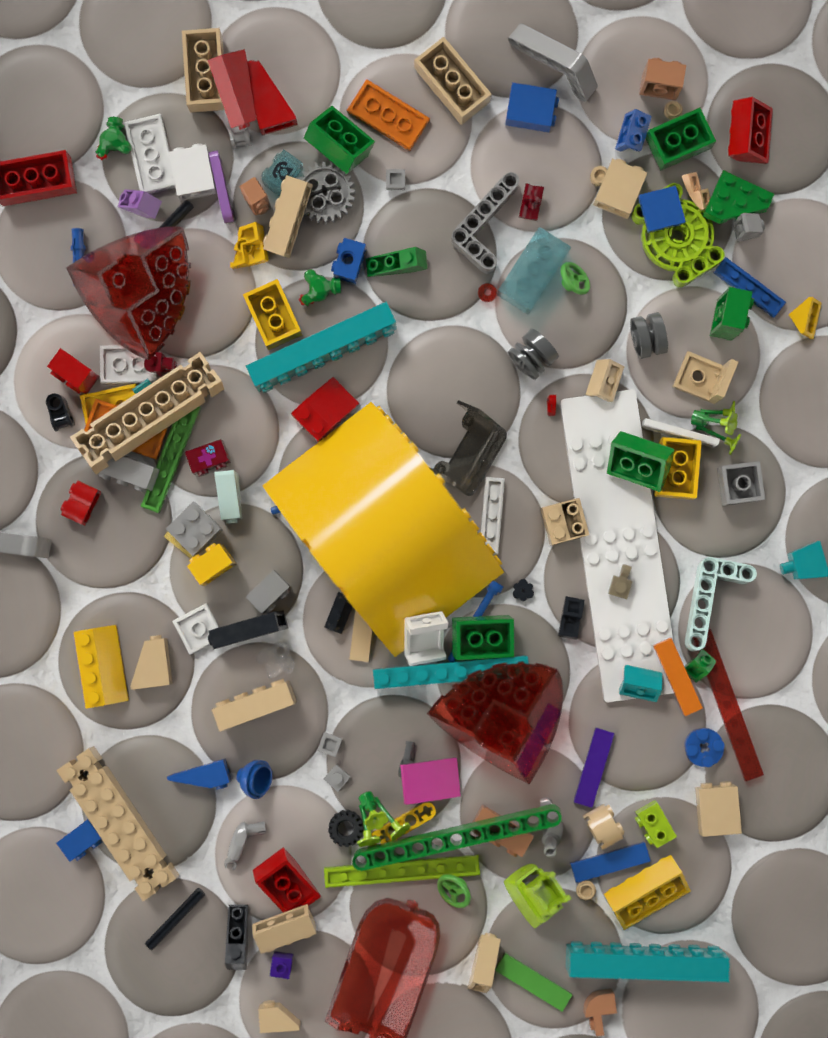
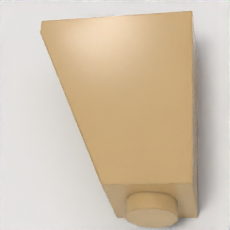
M161 635L150 636V640L144 641L130 686L131 690L173 684L167 638L162 639Z
M485 933V935L480 936L467 989L487 993L492 987L501 940L496 938V935Z

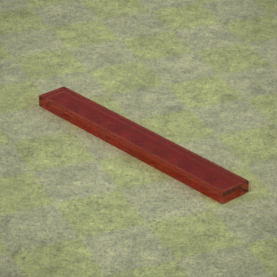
M708 629L707 640L703 649L716 660V663L706 677L744 781H749L764 774L711 629ZM693 637L694 644L698 647L699 640Z

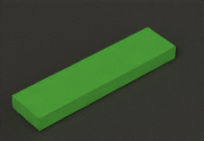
M506 952L495 968V971L562 1012L572 997L571 992Z

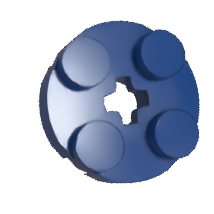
M700 728L688 734L684 747L687 758L693 764L700 767H711L722 758L725 744L720 735L714 730ZM707 742L709 749L702 753L699 745Z

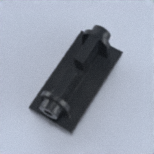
M337 593L324 628L339 634L343 633L353 607L343 593Z

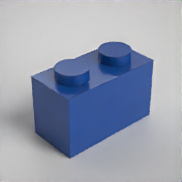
M87 819L56 844L70 862L73 859L80 860L87 854L85 850L89 847H92V849L96 848L102 843V840L89 819Z

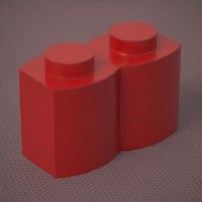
M77 481L76 484L73 483L69 489L70 497L67 501L63 502L60 510L62 511V516L85 526L100 497L101 491Z

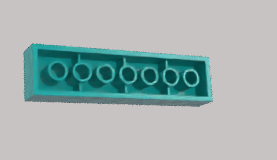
M386 301L245 366L258 392L263 391V393L271 391L276 384L284 385L290 382V378L296 375L298 377L306 375L309 369H319L325 366V362L331 359L332 361L341 359L344 353H354L364 344L369 346L377 342V338L382 336L386 338L393 335L394 331L397 330L396 320Z
M572 941L571 944H566L565 968L569 977L729 982L730 958L719 946L709 945L708 948L688 945V948H683L677 944H669V947H661L660 944L654 943L649 944V946H641L639 943H630V946H622L618 942H612L610 945H602L601 942H591V945L580 941Z

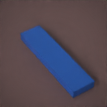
M727 257L723 259L713 272L733 288L752 291L751 298H754V304L772 318L779 313L786 301Z
M640 842L571 862L570 865L575 882L578 883L647 863L651 860L646 843Z

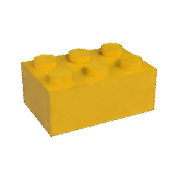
M278 279L243 294L268 350L303 335Z
M662 437L659 440V444L673 448L675 451L662 491H655V497L688 500L697 498L701 440Z

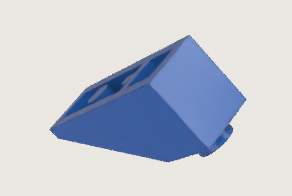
M226 758L167 776L168 781L206 788L216 787L217 790L228 787L227 783L232 781Z

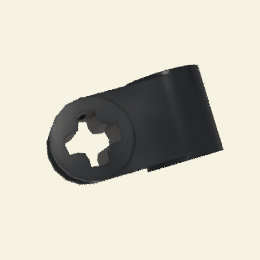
M56 393L48 395L46 405L54 431L57 432L60 428L67 426L73 427L74 420L67 400ZM59 398L60 405L54 408L53 400Z

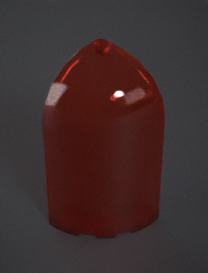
M391 898L375 901L365 911L359 922L324 1022L338 1031L359 1035L360 1031L370 1034L369 1038H407L438 951L440 927L435 915L418 907L419 903L410 899L407 902Z

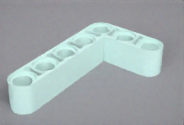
M707 557L698 564L685 636V646L689 651L695 652L705 647L716 580L747 584L757 576L756 569L753 566L713 557ZM705 562L711 564V572L705 570ZM724 566L730 569V575H726L723 572ZM743 570L749 573V579H745L742 576ZM702 581H705V582L708 583V585H709L708 590L702 589V587H701V582H702ZM698 600L705 602V609L699 608ZM696 618L702 621L701 628L695 626L694 621ZM693 637L699 640L698 647L692 645L691 640Z

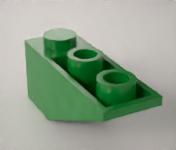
M411 247L366 258L367 277L406 274L428 269L426 250Z

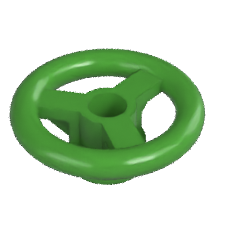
M573 262L563 263L560 269L563 287L567 291H573L579 295L587 294L590 290V281L584 270ZM570 268H572V269H574L575 271H577V272L579 273V275L576 274V273H574ZM579 282H584V289L579 288Z
M445 874L438 879L437 888L439 894L449 905L455 908H465L469 905L471 894L466 882L462 878ZM443 886L448 889L451 898L446 894ZM460 894L465 895V900L463 902H458V896Z

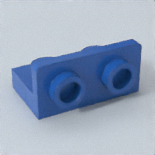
M637 109L626 113L615 149L620 152L629 148L637 152L642 151L652 118L651 115Z

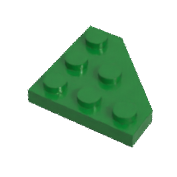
M723 170L703 213V217L722 224L734 218L737 220L743 213H764L768 210L774 193Z

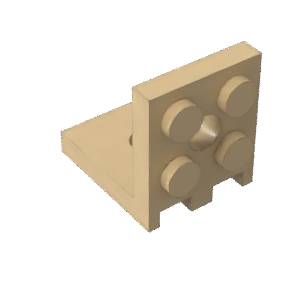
M687 351L672 387L716 404L725 397L738 361L731 359L726 364L721 365ZM693 372H700L702 380L695 381L693 379Z

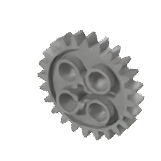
M325 162L322 163V167L315 163V169L308 166V173L302 171L304 178L298 177L297 179L310 184L315 183L318 185V188L311 190L310 196L314 197L308 199L304 216L310 214V221L316 217L318 224L321 219H324L325 224L328 223V219L335 223V217L342 220L341 213L348 215L346 208L352 209V204L349 202H355V197L351 196L356 194V191L351 189L355 186L354 182H349L351 175L345 176L346 173L340 172V168L337 166L333 168L332 162L329 164V167H326ZM330 178L336 180L332 185L326 183ZM326 190L328 195L324 196L322 191ZM340 196L342 199L340 202H333L332 198ZM317 201L324 203L320 208L314 207V204Z

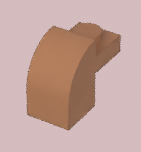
M612 988L594 991L585 1000L583 1012L585 1017H592L589 1018L590 1029L594 1030L596 1036L604 1035L601 1015L617 1013L615 995Z

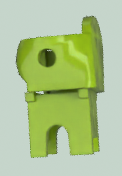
M526 864L506 878L503 883L525 919L532 927L537 928L563 908L562 903L568 902L571 897L563 891L554 877L556 875L554 871L544 872L535 864ZM530 874L539 875L527 885L522 882Z

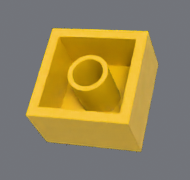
M213 543L205 549L207 551L205 554H198L189 560L190 564L187 567L200 585H208L237 564L224 545Z

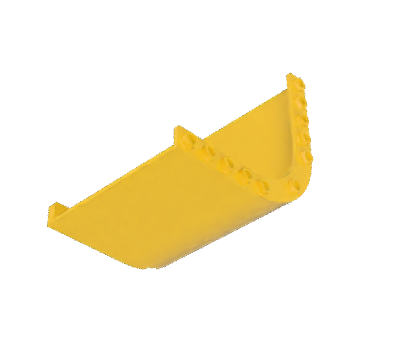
M370 402L262 486L331 580L342 591L346 599L391 654L396 657L404 651L406 617L442 611L446 618L488 586L493 580L502 575L504 571L500 567L503 564L496 555H492L495 551L489 544H485L487 540L481 532L477 533L479 530L478 526L473 520L469 521L471 518L470 514L465 508L461 510L443 486L446 483L439 473L437 475L433 473L417 453L419 452L417 446L410 441L404 432L402 433L401 429L396 423L394 424L389 415L380 406L376 407Z

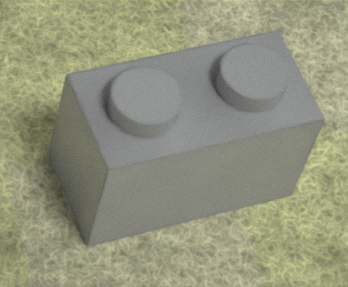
M273 570L246 598L261 614L265 612L270 613L276 607L274 603L279 598L283 600L290 593L289 589L291 586Z

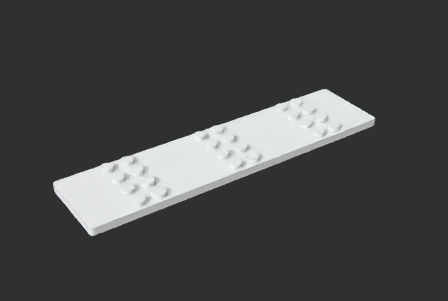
M633 389L617 391L613 402H607L597 396L562 399L560 401V409L574 499L580 498L589 531L588 536L580 538L603 699L605 702L636 699L619 694L625 665L661 672L663 675L662 692L660 695L674 693L653 645L668 638L673 640L651 489L607 474L611 442L618 433L622 431L643 438L636 391ZM623 564L632 566L627 580L633 582L627 599L608 594L613 575L619 577Z

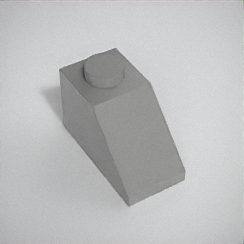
M743 213L733 223L737 242L761 236L765 226L759 214Z

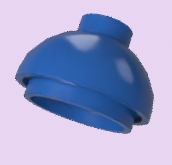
M253 760L246 764L244 768L238 770L236 779L246 796L252 799H259L269 790L272 783V771L268 762Z

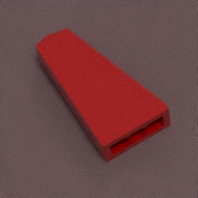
M245 49L222 54L207 60L230 127L235 128L239 126L240 130L250 127V122L256 120Z
M247 61L255 114L262 136L297 126L298 123L294 112L260 61Z

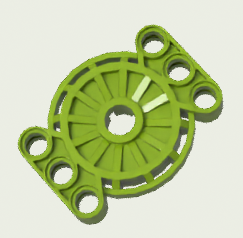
M671 183L664 187L676 186L679 198H681L683 189L680 184ZM680 199L686 221L685 224L650 233L647 232L644 217L637 215V211H642L639 203L634 208L631 218L635 224L643 225L641 231L643 249L648 258L658 267L674 271L672 281L675 286L684 287L718 266L724 259V250L719 246H712L714 243L712 221L703 217L705 210H700L694 202ZM672 231H680L683 235V241L676 240L675 238L671 240ZM711 253H714L718 256L717 261L711 259ZM695 263H699L702 266L701 271L695 269ZM679 273L685 274L686 277H687V280H685V281L680 280L679 277H678V274H679Z

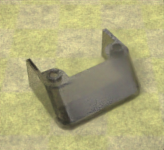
M458 400L457 404L467 411L462 418V427L467 432L449 463L440 461L435 465L434 469H430L435 475L439 473L446 482L445 484L467 496H472L477 491L503 446L507 432L481 409Z

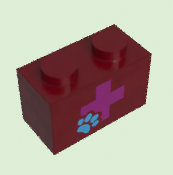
M222 439L185 452L192 474H198V477L209 474V470L214 468L216 470L224 469L228 463H231Z

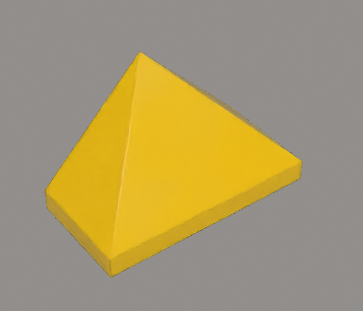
M808 297L788 314L800 333L809 339H814L822 304L814 297Z

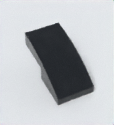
M565 597L558 631L559 637L578 639L584 599Z

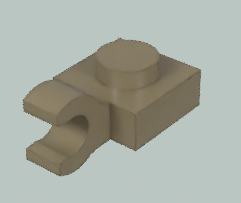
M623 564L619 577L613 575L608 594L623 599L628 598L633 581L627 580L632 566Z

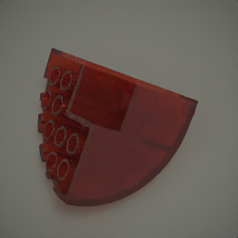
M183 227L150 229L120 238L88 253L66 267L81 299L97 322L115 341L141 358L150 360L156 355V352H159L165 346L164 342L169 335L174 334L177 321L181 320L186 308L184 302L186 295H189L191 280H188L191 263L188 262L187 251L189 246Z
M523 661L518 662V664L500 663L492 665V668L481 671V669L468 675V678L464 681L452 685L453 689L445 696L441 695L427 713L428 716L467 749L495 767L530 785L551 747L560 721L563 705V684L558 669L539 663L525 664Z

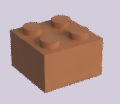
M660 58L648 59L642 74L639 95L676 101L683 88L686 65L679 61L666 62Z

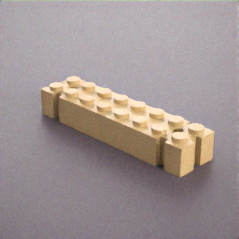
M201 352L188 359L189 365L183 368L182 365H179L90 424L92 428L87 432L82 429L70 437L95 474L109 466L107 462L112 458L116 462L205 403L204 397L207 395L214 397L224 390L222 380L213 369H210L209 363Z
M95 746L90 747L76 757L78 762L75 759L71 760L56 771L64 783L70 781L73 786L70 792L128 880L132 881L134 879L138 885L134 889L142 901H145L160 889L159 884L162 888L174 881L179 876V873L172 862L166 864L163 859L167 856L109 767L107 765L102 767L99 763L103 758ZM85 771L89 772L87 777L83 775ZM153 869L154 873L148 874L147 871Z

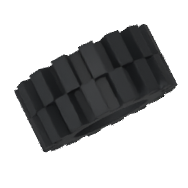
M341 810L339 813L334 814L330 820L328 828L330 838L341 847L355 845L362 837L364 830L363 821L356 812ZM343 821L351 822L354 827L352 834L348 836L342 835L338 829L339 824Z

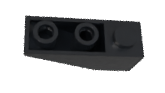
M228 905L225 966L227 970H247L248 905Z

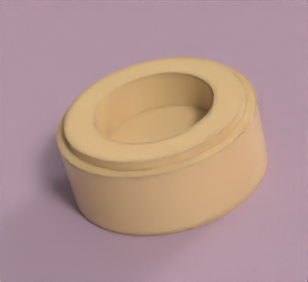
M597 166L591 171L590 180L595 186H601L607 168Z

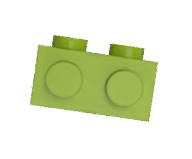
M653 800L634 811L637 815L634 819L640 828L644 827L647 833L644 836L649 845L653 844L656 848H659L677 837L657 801Z

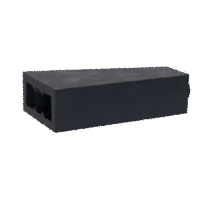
M284 610L208 630V642L213 649L289 629Z

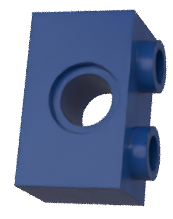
M344 238L342 243L339 242L336 252L339 256L337 261H333L331 268L335 278L356 284L366 252L365 243ZM346 257H351L353 262L345 264L343 260Z

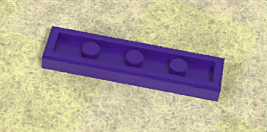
M595 727L573 802L593 808L614 737L613 732Z

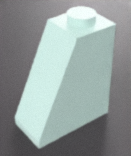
M234 470L214 472L221 520L226 521V524L238 523V520L242 519L239 474Z

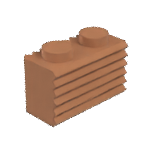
M256 177L239 186L244 199L255 215H262L269 210L270 202L268 196Z

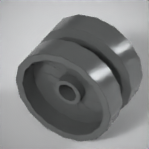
M659 312L648 314L646 320L642 316L630 319L631 337L639 359L651 357L652 351L656 355L668 352L667 332Z

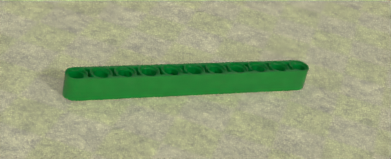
M549 804L360 848L354 854L352 865L356 870L364 871L555 827L561 823V810L557 805ZM550 812H556L558 814V816L555 819H550L547 817L548 813ZM531 816H535L539 820L537 823H530L528 819ZM517 821L519 826L512 828L509 826V823ZM492 825H497L500 827V830L498 832H492L490 830V827ZM477 829L481 832V835L475 837L470 832ZM454 834H459L462 837V839L460 841H455L452 839L451 836ZM439 838L443 843L435 845L433 840ZM421 843L424 848L417 850L413 845ZM401 847L405 852L398 854L395 852V848ZM383 852L386 857L378 858L376 853ZM363 856L367 861L361 863L357 860V857Z

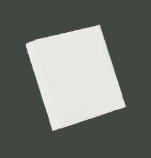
M208 603L172 621L190 655L209 646L208 630L219 628Z

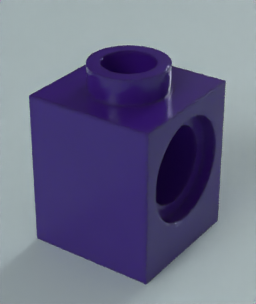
M274 951L270 977L289 979L294 954Z

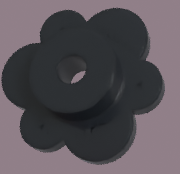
M521 579L513 585L515 589L513 591L514 598L526 601L527 598L534 596L533 585L528 583L527 580Z

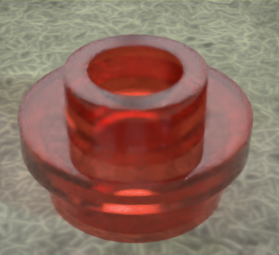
M485 283L479 287L478 297L483 302H491L496 298L497 290L494 285ZM484 290H490L491 294L485 295Z

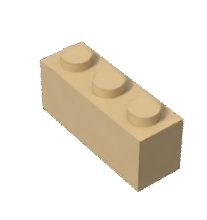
M308 904L256 922L252 924V931L258 949L262 954L271 952L284 945H291L303 938H310L316 934V925Z

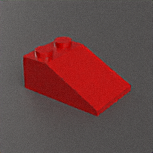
M332 377L306 398L291 415L319 442L334 430L360 403Z
M284 847L253 869L255 883L283 913L306 904L309 906L321 897L297 861Z

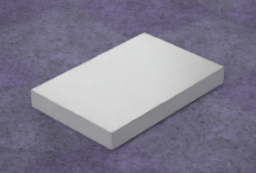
M158 345L100 346V383L139 384L146 379H149L151 383L158 380V374L156 372H148L144 367V361L149 356H156Z

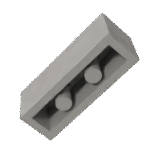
M122 457L116 462L112 458L107 462L109 466L99 472V477L110 480L111 477L117 479L116 483L128 486V483L135 485V490L145 493L146 489L153 490L160 470L126 457Z

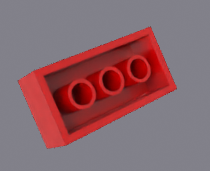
M66 150L0 161V204L3 207L77 193L71 156Z

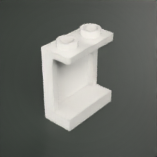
M194 144L192 147L185 149L178 147L169 152L176 192L180 201L217 194L206 144Z
M442 611L405 618L404 655L410 666L446 660L443 645L444 630L448 629V621Z

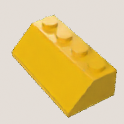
M117 625L73 632L86 709L129 701Z
M669 855L661 858L654 865L644 868L637 875L627 878L620 885L610 888L608 892L604 893V896L623 930H626L691 892L679 866L673 857Z

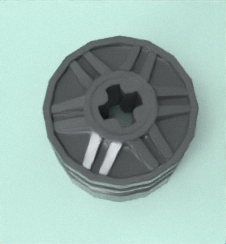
M531 328L522 337L526 346L517 342L515 344L516 349L511 348L508 354L521 372L536 380L539 377L538 372L543 373L545 371L541 362L551 366L559 358V355L542 334Z

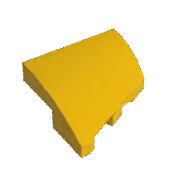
M253 222L239 227L238 241L234 247L236 254L234 261L230 262V268L249 267L269 261L268 252L263 249L265 237L263 225Z

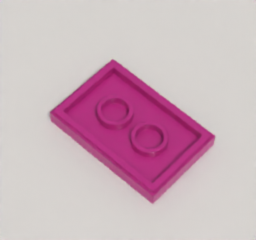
M457 758L400 765L405 805L461 797Z

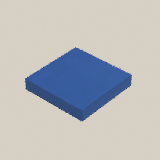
M676 186L638 196L648 233L686 223Z

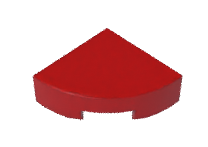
M549 395L547 397V415L555 416L556 395Z

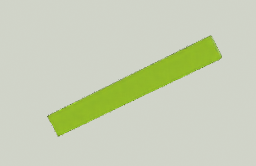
M478 854L408 860L364 871L356 870L353 865L324 867L325 888L439 879L445 874L456 877L480 875Z

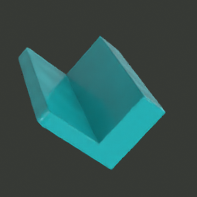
M625 665L619 694L657 702L662 692L663 674L653 670Z

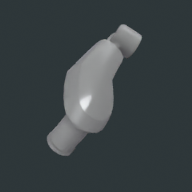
M549 797L540 799V806L552 804V800ZM550 812L547 815L550 819H555L558 816L556 812ZM562 821L559 825L544 830L542 842L545 845L544 854L547 857H554L556 855V846L559 845L563 832Z
M264 821L254 824L242 822L238 825L230 843L227 854L228 858L224 863L225 868H227L229 862L234 863L232 870L236 869V861L239 860L249 836L266 834Z

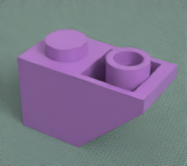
M124 189V192L120 195L118 207L145 218L155 219L162 201L145 191Z

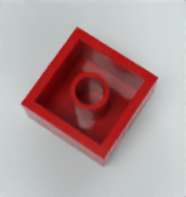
M61 348L47 365L52 370L50 372L51 375L63 383L67 381L65 385L78 394L81 391L88 394L100 377Z

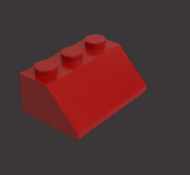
M753 96L733 101L731 127L729 130V157L740 162L768 163L773 108Z

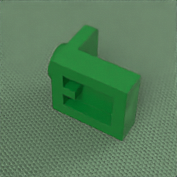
M701 649L697 656L684 667L688 676L697 683L710 673L716 660L704 649Z

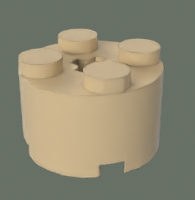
M604 804L583 815L584 820L587 818L589 820L587 821V826L598 844L602 842V850L622 840V835L625 833L619 822L615 823L613 820L614 813L611 807Z

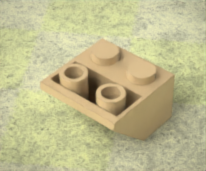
M580 498L540 509L550 546L589 535Z

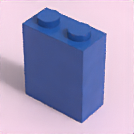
M512 82L505 125L549 133L551 126L554 127L556 115H553L554 108H558L559 97H556L557 90Z

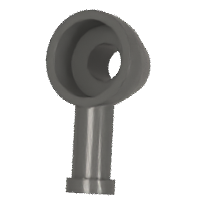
M406 741L405 752L400 765L414 763L411 761L413 747L415 746L414 742ZM399 765V770H398V776H399V777H401V767H400V765Z

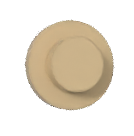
M670 101L664 107V115L669 120L675 119L683 113L681 104L676 101Z
M585 880L578 883L576 893L580 899L590 900L594 897L596 888L591 881Z

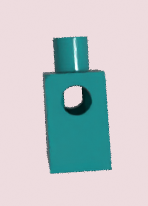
M821 541L809 543L788 553L789 562L780 564L781 573L783 575L792 573L794 580L828 577V567Z

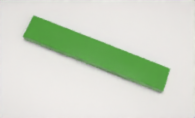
M200 406L172 424L156 468L160 470L152 491H146L141 507L160 514L200 411Z

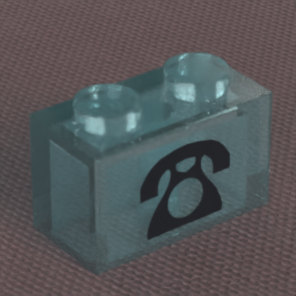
M283 149L281 153L275 155L270 168L267 167L263 171L261 181L264 186L280 197L282 191L281 183L286 178V175L296 178L303 170V164Z

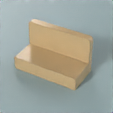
M611 359L597 360L586 396H597L607 402H613L625 366Z

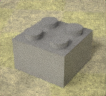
M760 461L726 465L717 468L722 506L765 500Z
M194 501L166 528L192 556L200 554L223 531Z

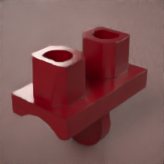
M525 184L519 218L533 221L538 220L544 187Z
M156 352V356H149L145 359L144 367L148 372H156L162 377L175 369L177 362L173 358L166 357L162 352Z

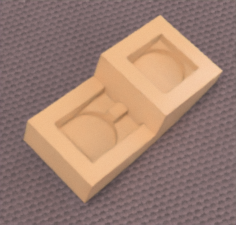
M697 172L682 175L686 190L693 202L700 210L706 209L710 200L708 188L701 190Z

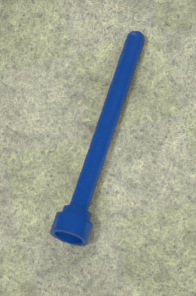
M494 580L488 585V592L473 617L483 615L494 595L497 596L498 592L501 593L504 588L502 585ZM451 652L448 657L449 662H454L456 660L453 657V652Z

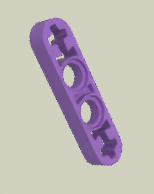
M218 150L209 152V158L224 223L234 222Z

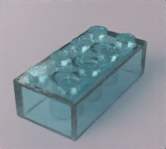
M539 227L500 286L497 295L529 315L567 257L571 246Z

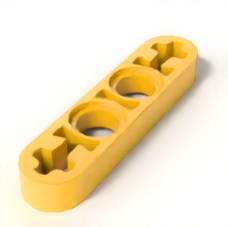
M429 801L423 802L394 820L403 825L408 815H413L416 818V823L406 831L405 834L431 820L436 814V808ZM424 806H427L428 808L432 807V810L430 811L431 815L428 816V814L425 813L421 815V818L423 820L419 821V817L415 813V811L418 810L420 814L424 811ZM388 822L381 829L373 831L371 833L372 837L375 835L382 836L383 833L381 831L385 830L389 840L386 841L384 837L380 843L393 841L388 832V828L392 823Z

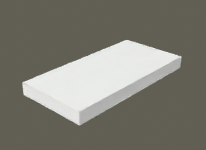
M157 114L124 122L127 138L132 146L131 155L140 191L153 194L176 188L162 115Z

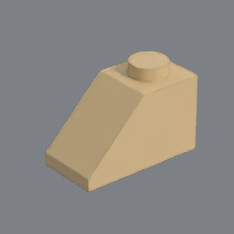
M268 1000L260 1004L258 1009L260 1033L300 1030L301 1021L280 1002L275 1003L274 1000Z

